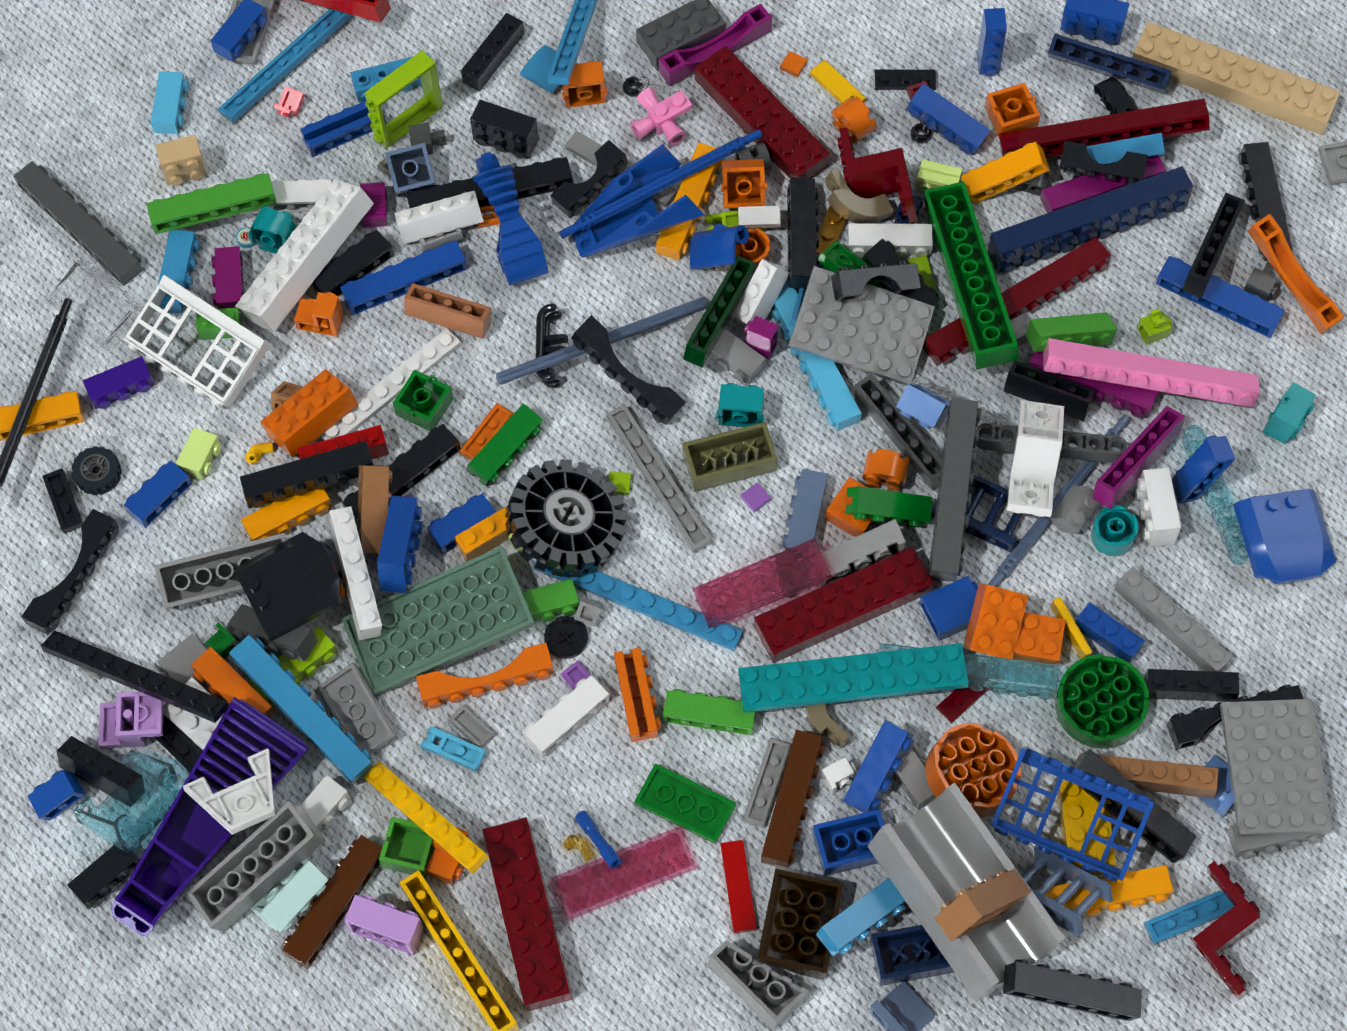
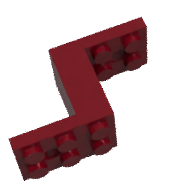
M840 128L841 137L837 138V142L841 152V163L844 168L843 175L848 188L855 195L866 199L898 192L900 203H902L903 215H908L909 223L918 222L903 149L898 148L855 158L848 128Z
M1213 861L1207 866V873L1232 902L1234 907L1193 938V944L1236 998L1240 1000L1246 995L1245 988L1247 984L1238 973L1234 975L1231 972V964L1223 954L1218 955L1260 923L1261 911L1253 901L1248 902L1246 900V892L1238 882L1232 883L1229 879L1230 873L1222 863L1218 865Z

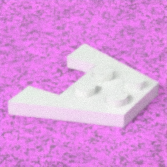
M269 748L247 758L255 774L251 778L214 794L205 777L183 785V789L232 835L275 816Z

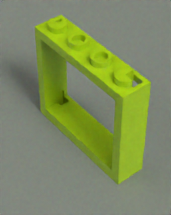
M423 50L365 92V105L369 111L370 127L373 130V139L376 143H382L388 149L409 133V125L421 124L443 107L436 63ZM420 77L424 97L385 125L381 106Z

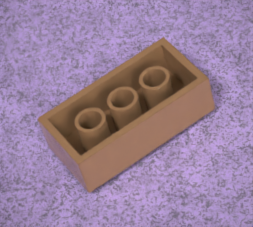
M1015 868L1008 872L1002 870L993 877L992 875L987 877L981 883L978 881L968 889L966 887L955 895L956 899L953 902L950 900L939 908L941 912L934 918L952 942L1001 917L1031 893V891Z

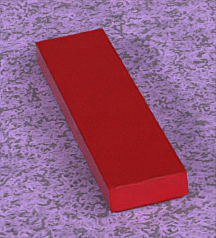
M743 840L720 843L733 934L756 931Z

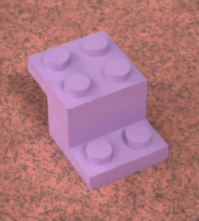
M142 692L117 693V701L115 703H100V749L145 746L146 737L163 736V701Z

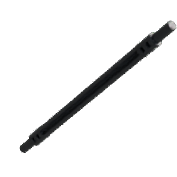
M69 298L64 299L59 314L54 318L1 452L0 487L4 484L68 321L66 317L73 302Z

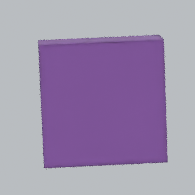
M758 482L741 494L742 500L754 513L771 501V497Z
M576 661L560 673L572 690L575 689L576 684L581 679H587L591 676L579 661Z

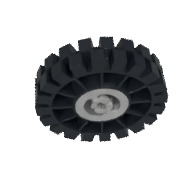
M561 459L558 466H556L554 460L543 462L541 469L538 465H535L528 470L527 475L523 474L518 480L508 501L505 517L508 519L505 525L507 534L513 533L510 541L515 549L523 548L520 556L527 562L533 558L536 559L535 568L545 572L547 566L552 567V575L561 577L565 570L569 571L570 577L581 576L583 570L586 571L587 575L595 572L599 565L603 567L610 561L624 537L627 510H622L625 505L622 495L614 496L617 487L611 480L604 484L602 480L605 474L595 469L592 474L587 473L589 465L579 462L576 468H572V460ZM570 507L573 510L564 525L561 522Z

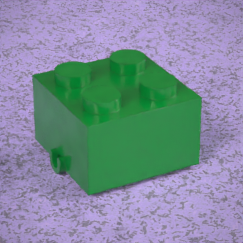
M414 369L393 402L395 415L431 431L437 426L454 399L452 388L439 382L435 376L430 375L429 377Z

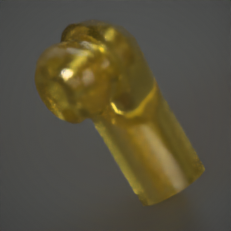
M573 834L564 840V847L567 850H573L574 848L580 850L585 862L595 859L594 853L586 839Z

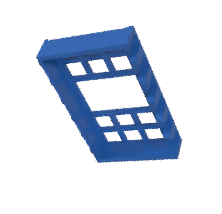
M1023 746L991 826L995 827L994 831L1001 835L1007 836L1008 833L1017 837L1016 840L1020 843L1029 845L1031 842L1038 845V850L1044 853L1051 854V852L1060 854V859L1066 862H1079L1082 864L1083 869L1095 873V870L1104 873L1105 878L1117 882V879L1122 881L1124 879L1155 800ZM1022 762L1038 769L1032 784L1016 778ZM1042 771L1059 777L1053 793L1036 787ZM1063 779L1102 795L1080 852L1040 836ZM1013 783L1030 789L1024 805L1007 798ZM1034 791L1050 797L1045 813L1028 807ZM1107 797L1123 804L1117 820L1101 813ZM1005 803L1022 809L1016 825L999 819ZM1128 806L1144 812L1138 828L1122 822ZM1025 812L1042 818L1036 834L1020 827ZM1098 818L1115 824L1109 840L1093 834ZM1119 826L1136 833L1130 849L1113 842ZM1090 838L1106 844L1101 860L1084 854ZM1111 847L1127 853L1122 869L1105 863Z

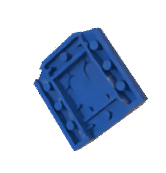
M1308 488L1250 497L1233 504L1256 578H1266L1274 584L1314 579L1336 563L1313 489Z

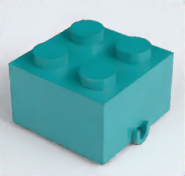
M1293 382L1282 396L1274 412L1269 414L1270 419L1262 432L1284 444L1289 439L1293 440L1305 424V419L1316 405L1313 403L1316 395Z
M735 383L721 384L719 406L716 412L718 425L747 427L763 423L764 388L756 385L738 386Z

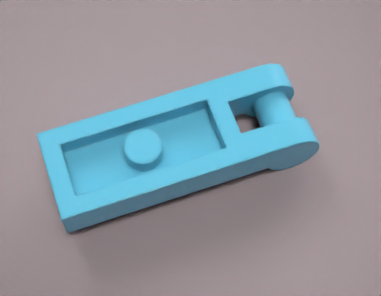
M431 726L429 728L426 740H423L420 745L421 749L477 772L486 755L485 749ZM436 739L441 740L439 745L434 744Z

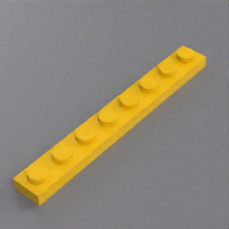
M380 761L363 776L371 786L470 873L474 874L489 858L483 850Z

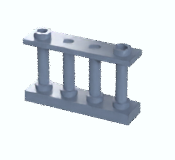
M1035 845L1033 848L1036 862L1022 877L1028 884L1043 867L1053 871L1038 889L1031 887L1030 889L1056 925L1079 937L1084 932L1082 915L1100 897L1109 903L1113 901L1111 885L1106 880L1099 879L1079 867L1060 859L1053 852L1047 854L1038 850V845ZM1061 877L1072 882L1057 899H1050L1045 896ZM1080 887L1091 892L1075 910H1070L1063 906Z

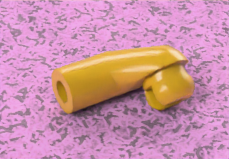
M273 442L252 445L245 455L247 463L256 464L263 454L273 453Z

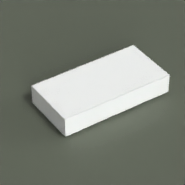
M780 206L738 207L739 225L748 228L780 227Z

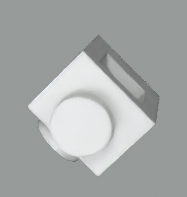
M846 757L821 770V777L832 795L836 793L837 787L843 789L849 786L857 774L856 767L852 762L849 763Z

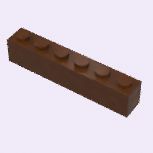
M797 729L795 731L761 854V863L772 866L779 865L788 868L789 863H794L797 850L793 849L795 841H800L802 828H799L800 821H805L808 807L804 806L806 799L811 800L814 786H810L812 778H817L820 767L816 765L817 758L823 757L825 745L822 744V736Z
M363 835L351 843L348 849L350 852L345 859H340L336 865L335 870L337 871L332 878H327L326 888L319 897H314L309 905L310 910L306 916L303 915L296 924L297 929L292 936L289 935L282 945L284 947L282 951L285 956L306 969H309L348 912L354 896L360 894L380 865L379 857L382 847Z

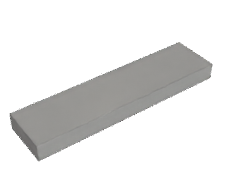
M770 737L742 822L765 828L792 744Z

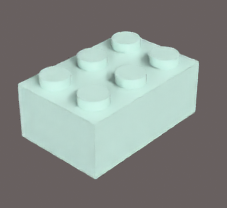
M305 859L250 909L270 928L281 932L282 929L286 930L294 922L293 918L298 912L302 913L310 905L309 900L314 895H319L326 888L325 883L328 879L309 860Z

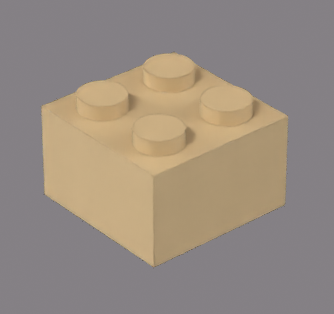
M196 135L155 145L167 185L177 186L184 181H197L204 176H208Z

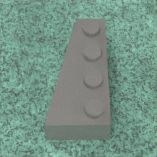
M896 519L833 548L816 553L812 557V566L821 587L904 551L906 541Z
M727 940L709 956L707 965L773 1031L807 999L809 990L792 983L791 979L779 975L771 970V967L753 959L750 954Z

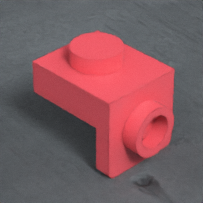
M285 86L279 104L274 103L273 107L279 109L278 114L289 118L290 114L297 116L306 94Z

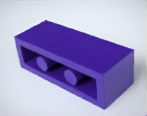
M142 356L82 380L95 409H105L112 402L127 400L132 394L146 392L151 386L155 385Z

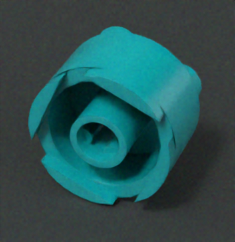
M263 206L248 232L250 241L253 244L256 241L260 245L259 249L276 254L296 229V225L292 220L293 216L289 212H280L268 206Z
M1115 505L1112 509L1105 507L1096 516L1091 530V540L1098 552L1109 556H1119L1128 552L1132 548L1138 533L1137 518L1123 506Z

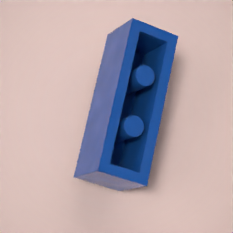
M243 0L210 40L213 51L232 62L237 57H240L249 42L255 39L257 32L266 25L268 16L265 7L252 0Z
M170 460L167 464L162 465L151 479L146 480L135 494L127 498L124 507L134 519L146 528L192 482L189 476Z
M483 493L478 496L475 495L469 498L464 505L451 509L448 515L432 521L430 526L427 527L428 532L442 554H445L456 547L455 536L496 513V511Z
M1091 602L1087 604L1075 621L1081 633L1115 657H1119L1129 663L1140 652L1145 641Z

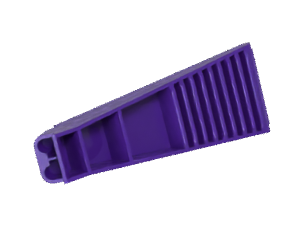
M234 697L183 785L205 777L212 793H217L255 776L247 758L269 748L274 790L306 754L309 747L304 745L305 742L259 710L244 700H238ZM183 786L132 875L114 899L111 907L113 917L139 935H148L163 916L235 835L227 831L184 791Z

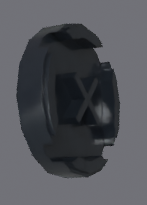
M561 616L547 626L544 633V641L547 643L549 652L555 657L572 659L585 650L588 643V631L582 622L575 620L574 617Z

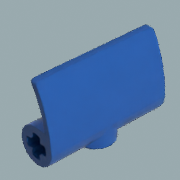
M716 224L713 230L696 232L692 237L690 245V268L696 270L735 264V245L745 244L748 241V229L743 225L728 227Z

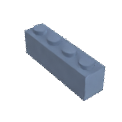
M802 469L801 476H796L794 488L798 489L797 495H792L790 508H793L792 515L788 514L786 527L789 528L788 535H783L781 546L785 548V555L798 554L799 558L811 560L828 473Z

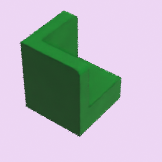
M218 622L215 625L217 632L205 644L208 647H212L225 659L238 643Z

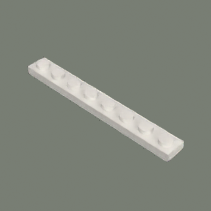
M446 328L356 400L358 406L320 436L322 440L355 431L398 396L414 369L423 374L427 373L459 347L461 341Z

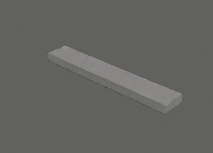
M576 131L565 144V149L597 167L594 153L602 145ZM628 161L627 167L624 171L629 169L634 164ZM670 186L656 193L653 200L667 207L678 191Z

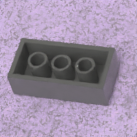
M693 0L636 29V40L656 71H658L659 58L675 49L692 48L711 40L726 30V23L710 0Z

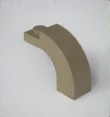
M839 168L831 170L825 178L826 186L832 192L827 199L829 204L840 216L857 224H877L887 220L894 212L885 194L869 199L855 195L848 188Z
M826 704L806 706L807 721L814 734L822 737L827 734V739L833 745L837 746L839 744L842 748L849 742L850 735L829 717L826 711Z

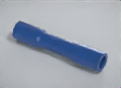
M580 811L575 816V820L585 834L590 837L611 869L617 868L622 863V860L599 832L588 813Z

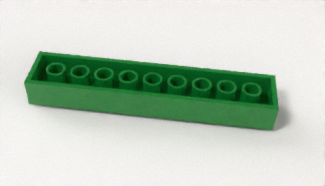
M965 182L924 190L926 213L930 224H932L933 235L976 370L1018 361V343Z

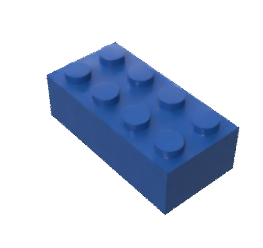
M391 496L377 561L379 585L382 592L407 593L408 585H412L413 572H411V569L416 567L417 557L415 551H419L420 547L418 535L423 532V521H420L422 507H418V498Z

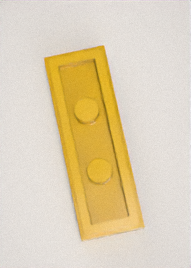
M823 60L810 70V75L840 103H843L852 95H854V98L857 96L863 102L866 101V97L826 60Z
M1057 597L1053 599L1051 609L1056 618L1066 619L1064 632L1079 658L1082 659L1092 655L1091 648L1062 598Z

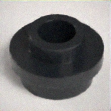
M629 77L623 83V91L628 96H638L643 91V84L637 77Z
M918 123L912 127L910 136L917 143H925L930 139L931 131L926 124ZM922 132L924 135H918L917 133Z

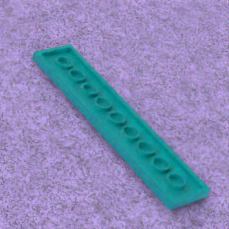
M962 643L738 668L743 713L968 688L969 685Z

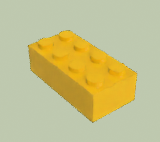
M1063 780L1057 793L1062 841L1064 846L1080 852L1099 803L1078 785ZM1103 807L1101 813L1110 817L1109 811ZM1098 818L1093 834L1109 840L1112 833L1111 823ZM1090 838L1084 854L1101 860L1106 844ZM1111 847L1105 863L1116 867L1114 848ZM1073 861V863H1071L1079 867L1080 869L1088 872L1091 875L1104 874L1103 872H1100L1098 870H1095V873L1087 871L1082 868V864L1079 862Z

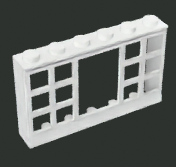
M163 275L159 285L125 338H123V340L129 343L128 348L136 353H139V351L145 354L144 358L153 364L157 361L162 365L160 369L170 375L175 373L179 376L177 378L178 381L186 386L189 384L196 387L194 389L196 393L203 397L208 395L212 398L210 402L219 408L223 406L230 408L271 346V343L258 337L255 333L165 275ZM169 294L172 298L163 310L158 306L165 295ZM176 300L188 307L180 320L168 313ZM193 310L221 328V331L192 376H190L162 357ZM158 311L161 315L152 327L148 322L154 312ZM165 317L177 324L169 337L157 330ZM146 327L150 332L141 344L137 339ZM226 332L237 339L229 353L218 346ZM154 334L166 341L158 354L146 347ZM241 343L253 349L246 363L234 357ZM215 349L226 356L218 370L207 363ZM230 360L242 366L235 380L223 374ZM204 366L215 373L207 387L196 380ZM219 377L232 384L224 397L212 391Z

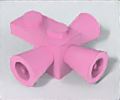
M653 88L643 90L637 96V102L647 109V117L630 122V127L635 137L641 140L654 129L658 136L662 133L665 134L669 146H676L685 139L686 133L675 124V118L692 110V103L682 90L661 102L658 101Z

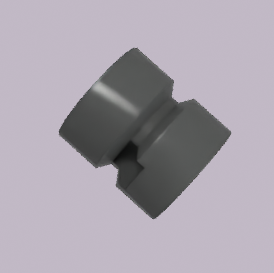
M763 142L753 145L750 150L746 147L735 153L736 160L763 159L764 170L771 168L770 156Z

